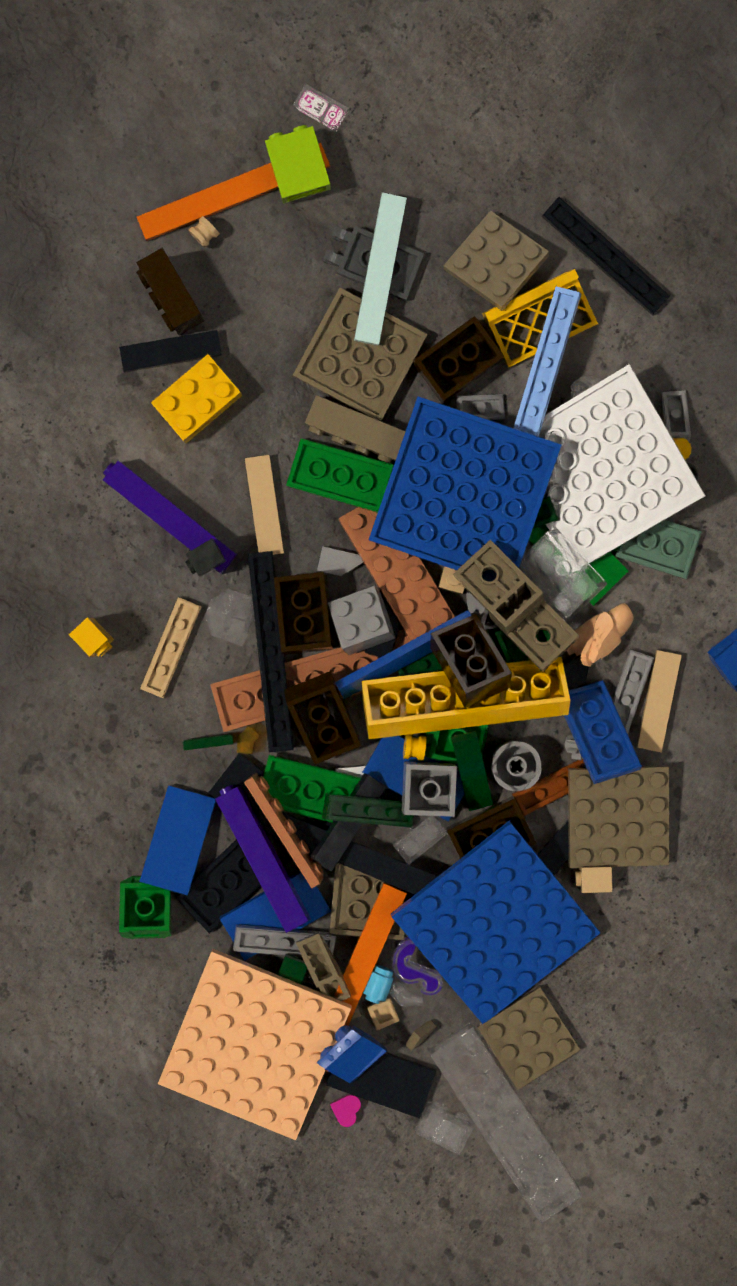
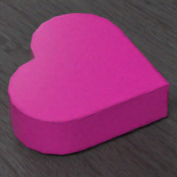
M347 1094L330 1102V1106L340 1125L350 1127L356 1122V1113L361 1107L359 1097Z

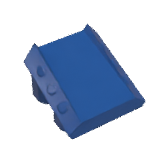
M736 628L721 642L713 645L707 653L711 662L725 681L737 692Z
M346 1025L338 1029L335 1034L337 1042L322 1051L317 1064L348 1083H353L388 1049L371 1035L354 1025L352 1027Z

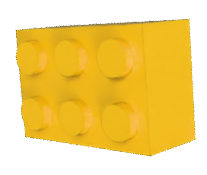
M207 354L154 399L151 404L185 443H188L242 397V394L209 354Z

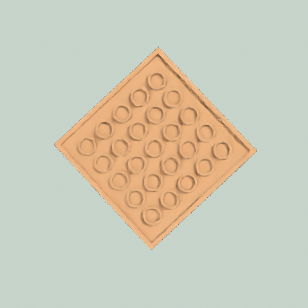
M212 949L158 1084L296 1140L325 1072V1069L317 1064V1061L326 1047L333 1046L337 1042L335 1034L340 1027L345 1025L352 1005Z

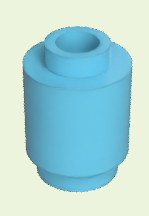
M375 965L363 991L366 995L365 999L379 1004L380 1001H386L394 980L392 977L394 971L381 965Z

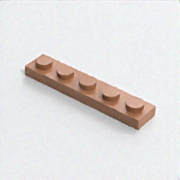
M257 773L250 776L244 781L248 790L310 887L314 888L319 885L324 878L322 876L324 872L320 864L316 861L313 862L310 858L309 847L304 840L300 841L295 834L297 831L295 825L290 819H286L281 812L283 807L279 800L273 798L268 790L270 788L265 778L259 777Z

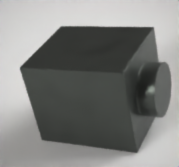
M211 538L186 554L188 560L185 561L192 574L197 572L199 576H203L226 562V559L214 539Z

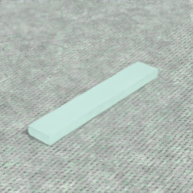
M387 193L381 194L354 341L379 345L406 197Z

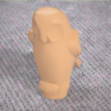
M621 603L608 612L600 613L584 622L574 630L579 635V639L567 649L568 654L575 653L576 656L581 654L582 664L591 667L600 658L603 659L621 643V637L627 632L634 620L629 606Z

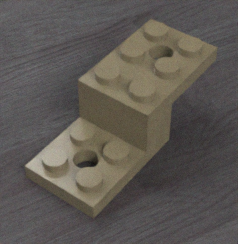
M491 540L453 574L489 612L490 619L542 672L579 639V635L544 601L543 592ZM486 570H494L497 573L496 579L491 582L485 581L482 575ZM541 630H546L551 634V637L547 642H540L537 640L536 634Z

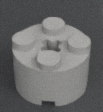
M506 741L500 744L491 756L490 770L492 776L500 786L507 790L523 791L529 789L538 781L541 775L542 764L540 756L535 748L524 741ZM520 759L519 765L521 769L519 771L517 769L511 771L512 766L510 762L512 760L516 762Z

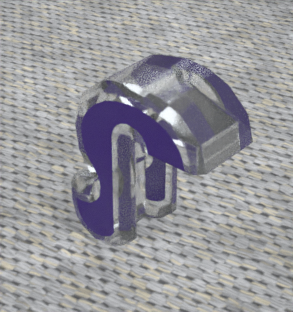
M409 937L401 940L394 950L392 959L395 976L407 984L421 982L422 984L419 985V989L423 994H437L443 986L440 973L411 961L410 959L416 945Z

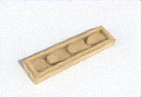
M270 455L245 458L258 552L273 551V555L284 554Z
M178 597L140 689L161 698L165 697L202 608L201 606Z
M656 650L636 745L637 748L662 753L682 655Z

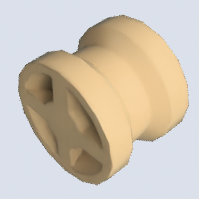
M203 216L195 227H191L188 230L204 248L209 245V241L212 238H216L220 234Z

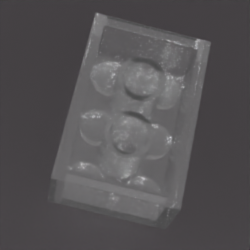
M558 529L548 531L523 556L519 567L543 592L544 600L564 621L573 618L608 584Z

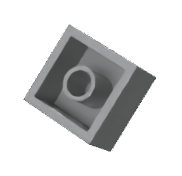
M375 586L328 602L341 648L348 655L396 639L382 594Z
M404 761L403 814L455 817L457 766L454 763Z

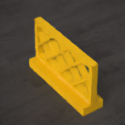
M571 269L514 297L503 311L495 306L482 313L500 351L504 355L507 367H511L536 354L537 348L528 345L532 331L542 334V330L534 328L538 314L547 317V313L540 311L544 300L548 298L552 300L556 286L565 289L574 286L576 291L581 293L580 300L583 304V307H580L578 304L577 309L585 311L590 322L582 326L573 323L572 326L577 328L570 331L569 338L598 324L579 283V277L575 269ZM538 304L537 309L530 308L531 306ZM525 309L535 312L530 326L517 322L521 311ZM516 314L514 320L508 319L509 317ZM503 320L513 323L509 336L500 335L495 324ZM516 325L529 329L524 343L511 339ZM501 338L507 340L505 346ZM510 342L523 346L520 356L513 360L510 359L507 353ZM526 348L533 349V350H531V351L525 353Z

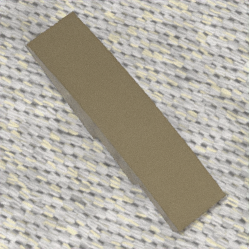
M318 932L296 941V945L316 988L319 987L322 994L340 1001L350 998L351 993L343 978V973L321 934ZM340 985V988L343 993L334 996L338 986ZM358 1005L351 1020L362 1015Z

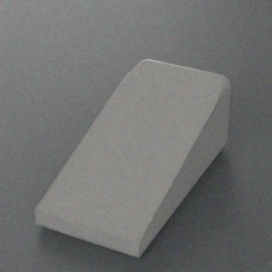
M686 390L661 392L662 421L672 438H684L689 442L691 431Z
M503 394L456 396L451 398V408L487 420L505 419Z

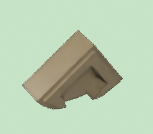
M431 1020L427 1021L412 1033L406 1042V1046L413 1051L434 1031L436 1025Z

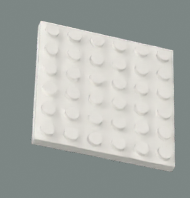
M630 364L545 415L539 437L562 445L544 498L551 497L559 520L546 525L573 572L706 496Z

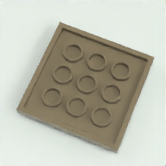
M339 288L293 373V377L366 416L382 421L428 334L385 312L378 346L354 341L361 298Z
M642 766L641 770L597 784H593L587 768H568L570 868L669 865V766Z

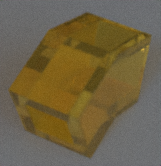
M250 725L238 736L237 753L253 754L254 742L260 737V734Z

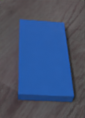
M604 681L569 690L571 700L569 714L564 715L593 784L641 770L642 765Z
M400 736L385 737L380 739L362 773L369 774L376 781L402 795L404 761L446 762L426 756V753L423 761L418 760L416 757L403 759L404 738ZM458 769L456 775L455 810L464 796V789ZM439 816L448 822L451 818L450 816Z
M168 785L139 882L188 896L216 803L215 798Z
M301 871L289 877L311 917V920L298 926L295 930H299L331 912L317 886L311 888ZM265 892L220 916V920L233 942L236 924L283 928ZM240 952L244 961L257 954Z

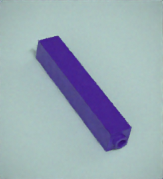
M117 461L116 464L112 462L103 473L105 475L104 482L190 550L195 549L211 538L214 539L226 559V562L214 568L220 574H223L235 559L236 553L120 461Z
M232 784L220 790L221 796L215 799L285 932L287 933L311 920L242 787L234 788Z

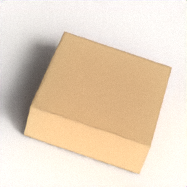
M390 997L386 1001H380L379 1004L373 1003L367 1006L376 1030L400 1021Z

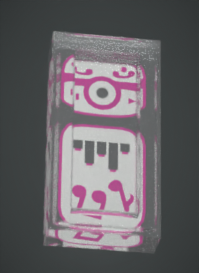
M307 84L303 86L293 104V108L334 131L338 130L348 112L346 106Z

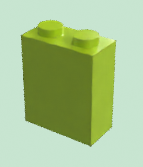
M298 126L291 133H275L270 135L268 140H265L283 204L331 190L313 126Z

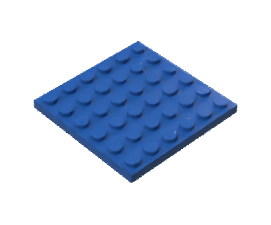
M417 397L369 540L454 570H458L491 540L519 568L562 445ZM486 570L482 578L491 582L496 579L497 573L494 570Z
M510 821L506 822L391 913V917L482 1024L489 1021L600 934L599 929Z

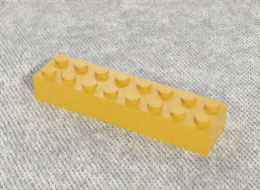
M562 656L556 659L544 672L531 660L506 663L512 673L511 687L467 708L463 706L444 671L362 681V698L368 739L568 715L571 700Z

